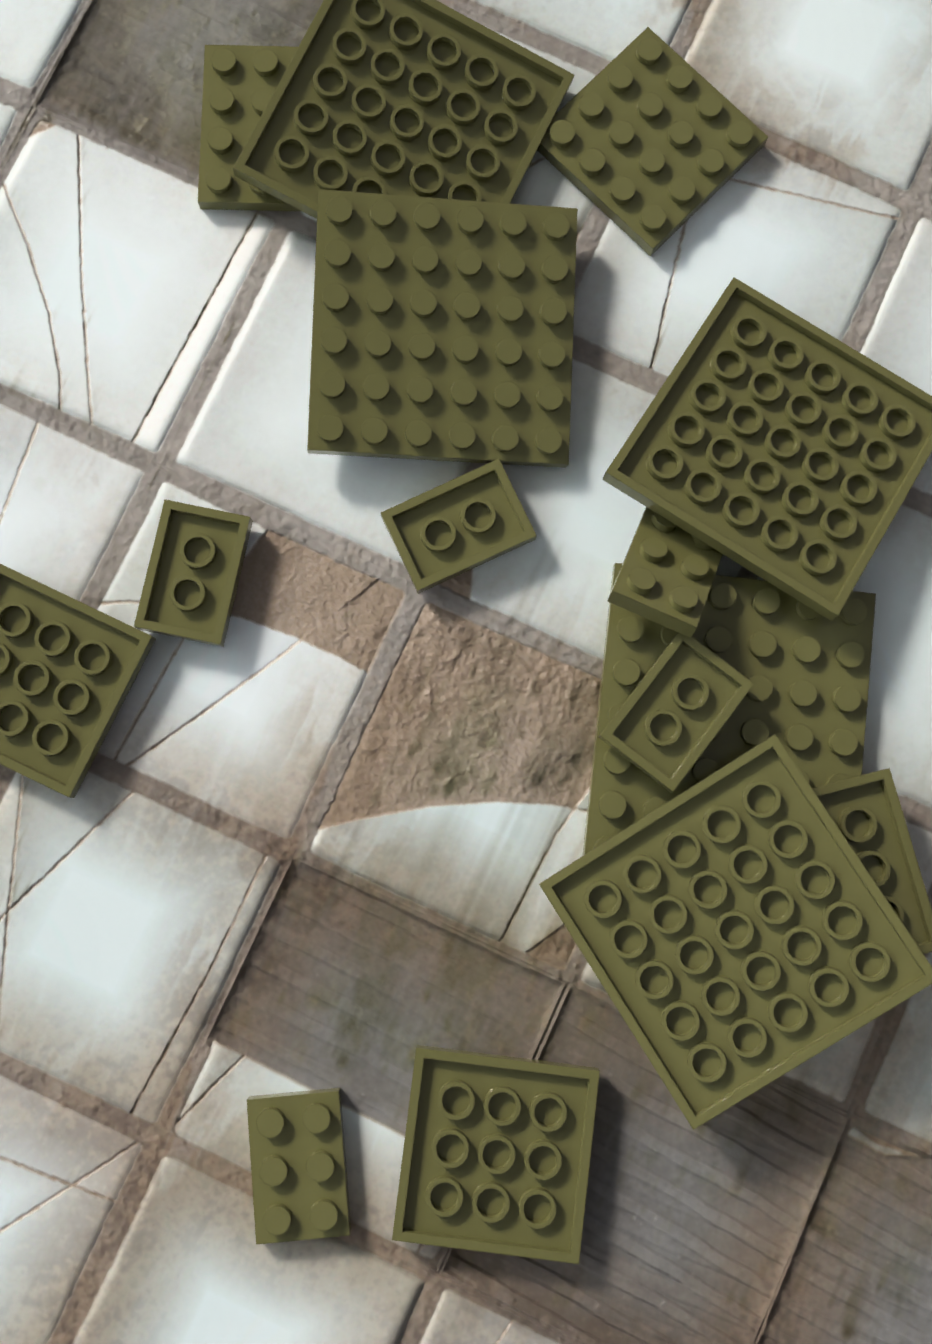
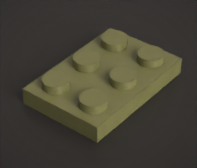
M500 459L494 460L380 513L418 594L536 540L537 537Z
M165 499L134 627L138 630L224 647L253 520L251 517Z
M646 507L607 601L691 638L698 626L723 554Z
M678 632L598 737L666 790L674 792L754 683L694 637L690 638Z
M331 1088L249 1096L247 1099L256 1245L350 1236L351 1221L341 1089Z

